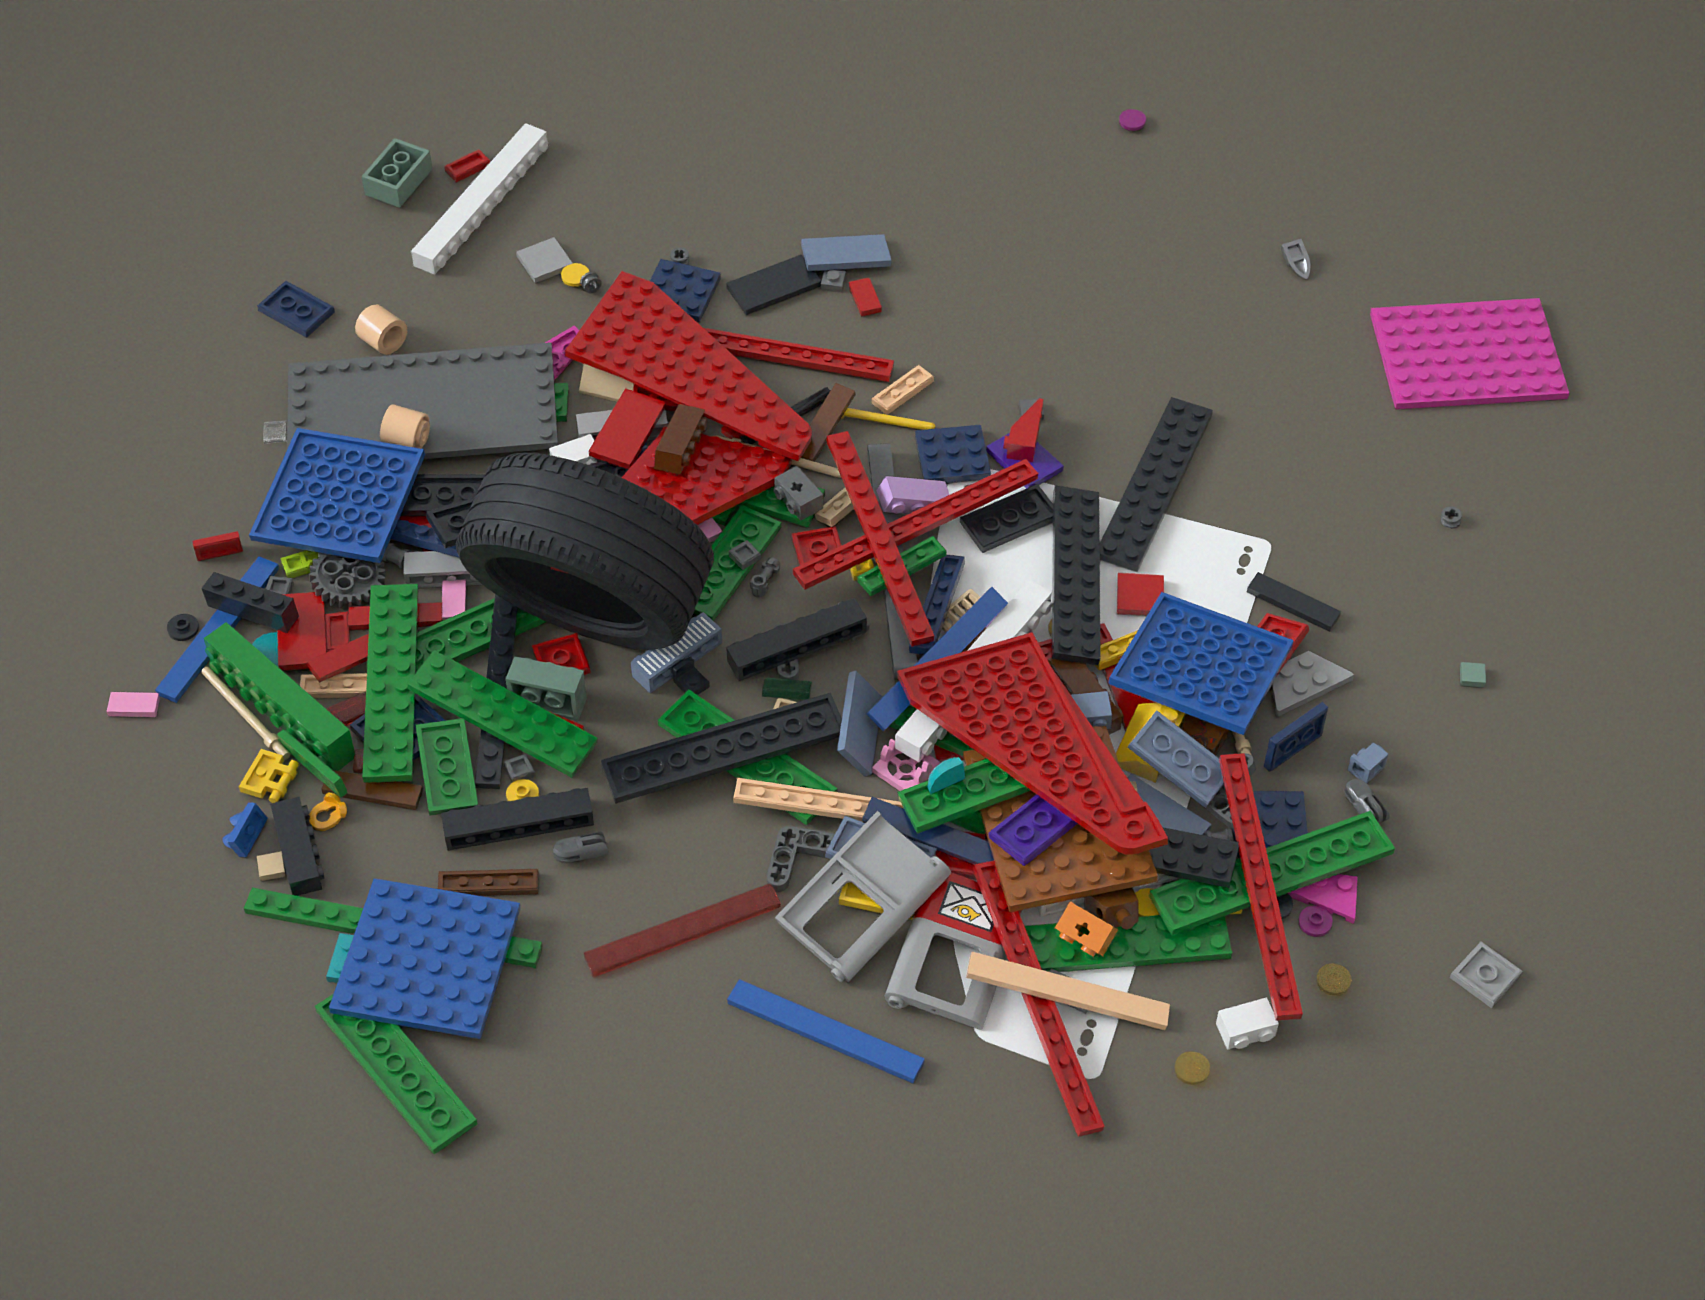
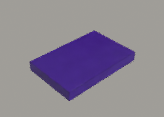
M1005 436L986 446V452L1005 469L1020 462V460L1007 459V449H1003ZM1038 442L1036 444L1034 460L1029 462L1038 472V479L1024 487L1027 489L1036 484L1040 485L1061 473L1064 468Z
M1035 795L989 832V838L1025 866L1078 823L1040 796Z

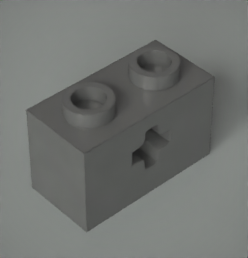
M798 466L775 477V496L777 499L782 500L787 505L789 512L795 514L800 521L823 509L822 492Z

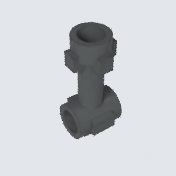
M769 557L767 561H764L762 563L764 570L761 575H755L750 581L752 594L756 597H762L768 591V579L773 573H778L780 570V562L774 557Z

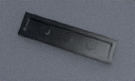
M1257 572L1247 587V593L1329 632L1341 614V611L1260 572Z

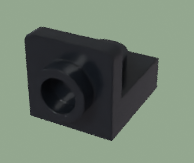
M691 656L679 661L673 667V681L684 693L690 690L699 695L710 687L709 681L695 668L694 659Z

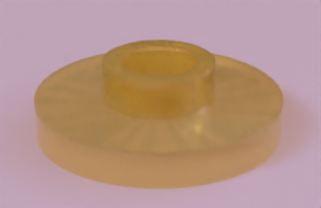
M1331 963L1319 969L1316 981L1323 992L1337 996L1348 991L1351 984V975L1345 967Z
M1185 1052L1177 1058L1175 1063L1177 1077L1186 1084H1200L1207 1079L1210 1072V1064L1207 1058L1198 1052Z

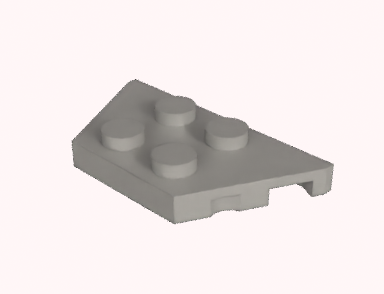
M1310 651L1288 660L1272 683V696L1275 700V713L1277 717L1353 681L1354 674Z

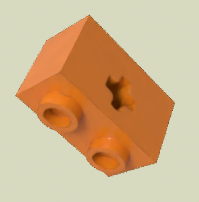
M1069 902L1055 929L1061 931L1059 937L1073 944L1074 940L1083 944L1081 950L1093 957L1096 952L1102 956L1105 954L1118 931L1112 925L1072 902ZM1081 928H1087L1090 931L1089 935L1083 934L1080 931Z

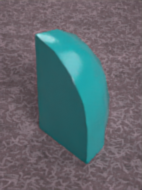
M959 757L945 760L932 770L928 779L930 794L965 779L964 764Z

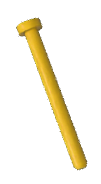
M847 408L841 418L844 419L846 416L920 430L935 429V424L931 422Z

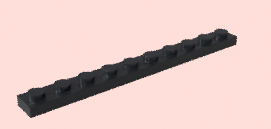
M495 594L486 678L507 689L506 676L513 662L518 607ZM482 729L475 786L476 788L500 789L505 742Z

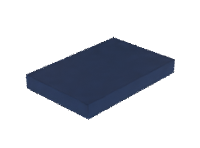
M288 281L283 282L257 305L259 312L306 338L335 313L333 306Z
M1321 702L1269 739L1264 767L1269 772L1322 736L1328 706Z

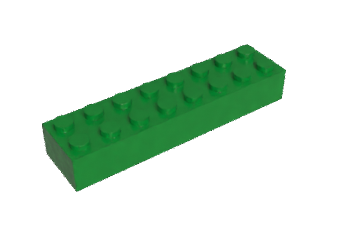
M227 622L204 638L205 652L210 658L209 666L212 671L217 675L221 674L231 688H237L246 701L250 700L254 703L257 711L262 715L266 714L276 728L281 727L289 732L332 770L339 771L356 758L350 729Z

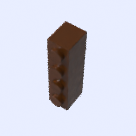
M682 404L678 405L656 448L654 469L681 474L684 466L688 467L690 454L694 455L696 443L700 442L702 432H705L707 427V419L704 418L705 409Z
M1049 658L1048 663L1070 695L1107 691L1101 687L1096 674L1090 672L1086 664ZM1108 692L1112 712L1111 729H1107L1110 735L1121 730L1123 713L1120 707L1115 706Z

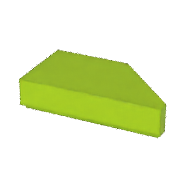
M305 550L282 557L281 562L287 578H295L310 573V566H313V559H318L319 552Z

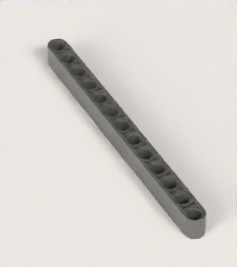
M890 443L867 445L871 486L881 510L882 506L876 490L886 476L894 477ZM882 510L887 524L899 519V513L883 512ZM903 544L897 546L899 553L904 552ZM886 588L883 592L893 678L898 679L897 671L914 666L917 663L916 654L909 653L910 642L889 591Z

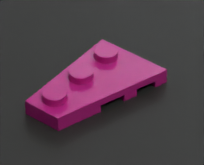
M575 326L545 342H551L554 380L573 360L565 357V350L579 332V329Z
M1338 874L1288 893L1293 899L1307 905L1312 903L1322 907L1331 915L1336 913L1345 917V921L1354 924L1357 876Z

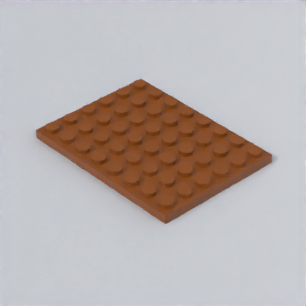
M1094 726V730L1119 765L1107 727ZM975 750L963 752L966 766L986 759ZM1028 791L979 810L1009 912L1158 882V875L1149 850L1125 855L1114 850L1079 824H1076L1027 865L1023 866L989 838V832L1037 795L1033 791Z

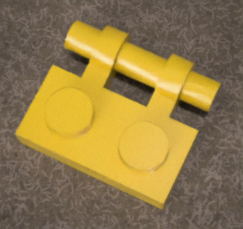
M261 749L239 785L240 792L263 799L268 791L272 793L269 801L276 803L285 796L287 792L286 787L296 777L299 763L291 760L288 766L283 765V755ZM277 774L281 775L278 783L273 782Z

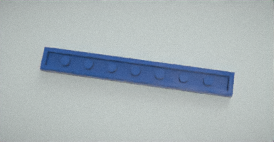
M258 556L240 581L265 589L270 576H275L278 572L279 565ZM217 610L161 681L155 692L159 693L160 697L177 703L210 660L205 652L204 638L225 622L235 628L242 618Z
M993 587L989 588L914 666L961 653L1001 612L1008 602ZM900 681L866 714L882 731L910 705Z
M740 979L727 999L729 1005L913 1084L925 1062V1058Z

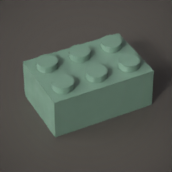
M394 138L361 176L365 195L400 208L433 169L430 151Z
M514 657L506 676L508 690L547 711L570 720L579 721L587 700L583 670L575 667L559 666L551 662L535 661L530 658Z

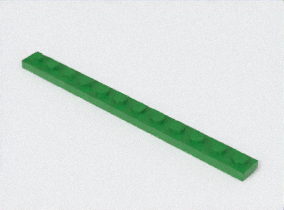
M252 888L244 906L245 914L355 934L363 908ZM512 936L504 963L536 968L543 948L542 942Z

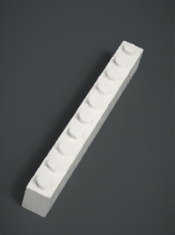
M526 123L412 249L411 253L415 267L435 275L440 268L445 266L447 260L457 252L463 242L468 240L469 235L480 226L484 218L490 215L492 209L502 201L506 193L513 189L515 183L525 175L529 167L535 164L537 158L547 150L546 131Z
M1028 579L968 650L1029 633L1030 630H1035L1040 618L1043 615H1047L1052 608V592ZM917 709L896 733L895 749L920 762L925 755L928 756L932 752L937 739L942 740L947 730Z

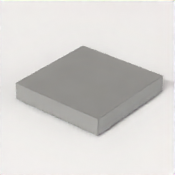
M555 237L516 252L517 258L534 283L558 275L564 267L573 264Z
M1480 942L1451 973L1450 979L1492 1008L1519 979L1523 971L1486 944Z

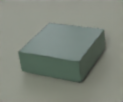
M1461 662L1460 685L1484 688L1486 684L1485 664Z

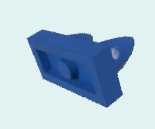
M247 803L243 812L229 818L231 824L235 827L232 832L222 838L224 845L233 849L239 857L248 856L268 819L256 803Z

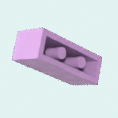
M886 476L876 490L883 512L910 514L949 495L945 481Z

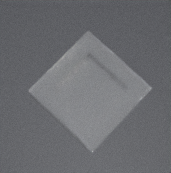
M286 420L264 422V444L287 442Z

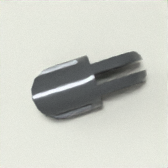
M1351 779L1347 782L1344 793L1359 814L1371 811L1378 823L1390 818L1387 809L1363 780Z
M603 832L557 841L553 847V855L561 863L602 857L609 853Z

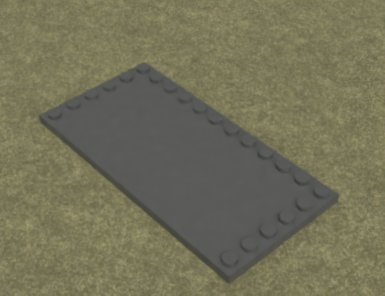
M551 342L288 363L287 449L297 428L381 442L380 429L386 410L392 404L428 414L430 431L426 443L421 448L425 452L424 459L540 450L558 445Z

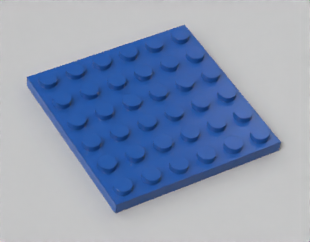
M297 428L250 531L249 537L251 541L381 563L425 457L424 449Z
M1161 592L1110 675L1108 684L1244 735L1289 654L1294 640Z
M374 878L329 1006L330 1013L481 1039L521 909L520 903Z

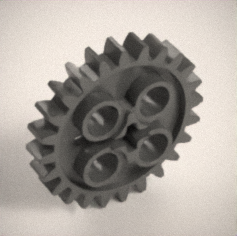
M319 552L318 559H313V566H310L309 576L311 588L315 589L316 596L322 595V601L330 599L331 606L338 602L339 608H342L344 603L348 604V607H352L353 603L361 606V601L369 604L371 585H385L386 570L384 569L383 562L376 563L331 554L325 555Z

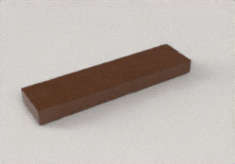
M835 383L810 424L812 430L811 442L802 455V459L816 461L827 443V436L833 433L855 397L856 393L854 390Z
M333 770L342 778L347 789V794L343 798L416 810L423 793L421 785L398 781L364 783L363 775ZM323 783L321 788L322 794L334 793Z
M539 869L439 871L438 889L476 896L539 894Z

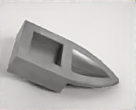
M1302 239L1282 244L1280 248L1287 266H1291L1300 277L1308 279L1310 259Z
M845 269L824 270L821 290L842 292L846 278Z

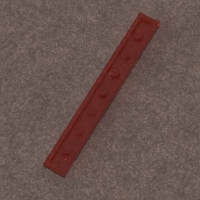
M766 884L583 953L592 976L595 977L781 907V902L773 886Z

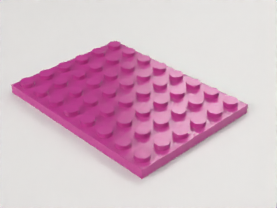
M1540 298L1371 308L1370 316L1395 409L1568 399L1569 390Z

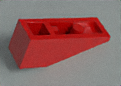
M1039 398L1011 427L1009 436H1005L1003 449H1007V459L1020 461L1027 459L1028 462H1033L1044 399Z

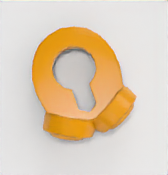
M327 793L324 801L317 804L311 810L309 822L312 824L313 829L317 831L329 830L336 826L342 818L346 817L347 806L345 802H341L338 795ZM336 809L330 814V818L327 821L320 822L316 819L318 813Z

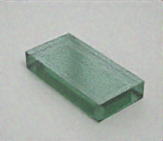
M765 678L762 697L807 700L810 699L812 682Z

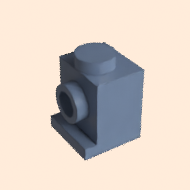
M1372 743L1367 749L1362 748L1357 755L1353 754L1351 756L1348 771L1367 784L1385 768L1388 753L1381 746Z

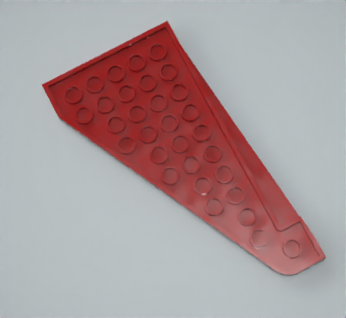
M621 271L565 350V357L621 377L674 403L705 409V417L758 441V445L798 462L811 442V427L801 416L657 285L643 278Z
M664 426L658 437L622 478L662 498L698 525L774 486L775 477L788 471L792 464V459L773 451L765 450L762 447H753L738 441H729L717 436L702 434L700 442L696 443L694 455L690 454L688 467L684 466L681 474L654 469L655 451L667 426Z
M1033 632L897 671L898 679L913 707L1114 850L1130 855L1168 844V837L1158 818L1147 802H1144L1048 663Z

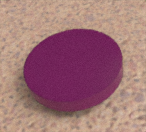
M1128 109L1120 114L1119 124L1126 130H1140L1146 124V116L1139 110Z
M1309 906L1301 911L1298 923L1305 934L1312 937H1321L1329 933L1333 919L1326 909L1319 906Z

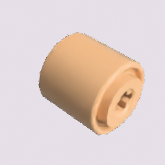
M371 305L358 317L355 332L360 339L384 355H388L397 351L402 346L407 336V325L382 306Z
M393 404L390 405L385 412L381 424V442L421 449L426 443L430 431L428 414Z

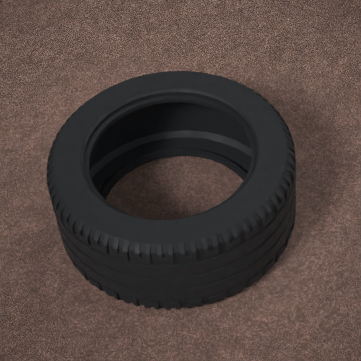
M538 453L511 454L495 460L488 467L456 541L457 554L465 569L483 586L512 605L546 622L579 635L617 646L643 650L662 649L682 639L714 562L712 547L703 531L688 516L662 498L628 480L593 466L570 459Z

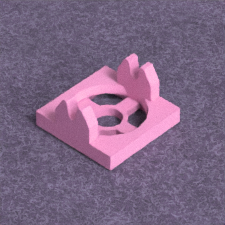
M890 739L889 746L884 745L880 760L872 767V773L901 791L927 781L932 770L940 764V761L931 755H925L921 759L923 761L922 768L918 767L916 770L915 765L918 763L912 758L900 760L895 756L902 752L895 749V740ZM889 762L897 767V772L893 776L888 770ZM904 764H908L913 770L910 773H903L899 768ZM902 778H914L913 780L909 781L901 780Z

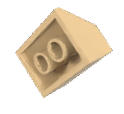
M584 364L579 393L618 402L625 388L633 390L634 383Z

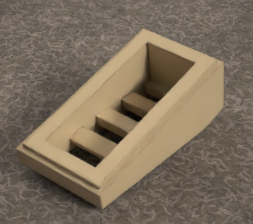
M972 589L966 591L950 605L946 619L949 618L955 624L959 618L954 614L956 613L962 617L966 613L963 608L968 611L978 601L980 596ZM946 619L942 627L945 632L953 626Z

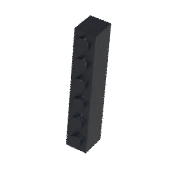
M855 598L841 601L837 605L820 609L811 615L799 617L790 623L776 626L774 629L764 633L755 634L753 637L743 641L734 642L726 647L727 662L738 681H742L866 633L867 617Z
M575 788L565 792H552L542 796L524 797L519 800L501 801L496 804L477 805L473 808L454 809L441 813L447 851L594 825L588 788Z

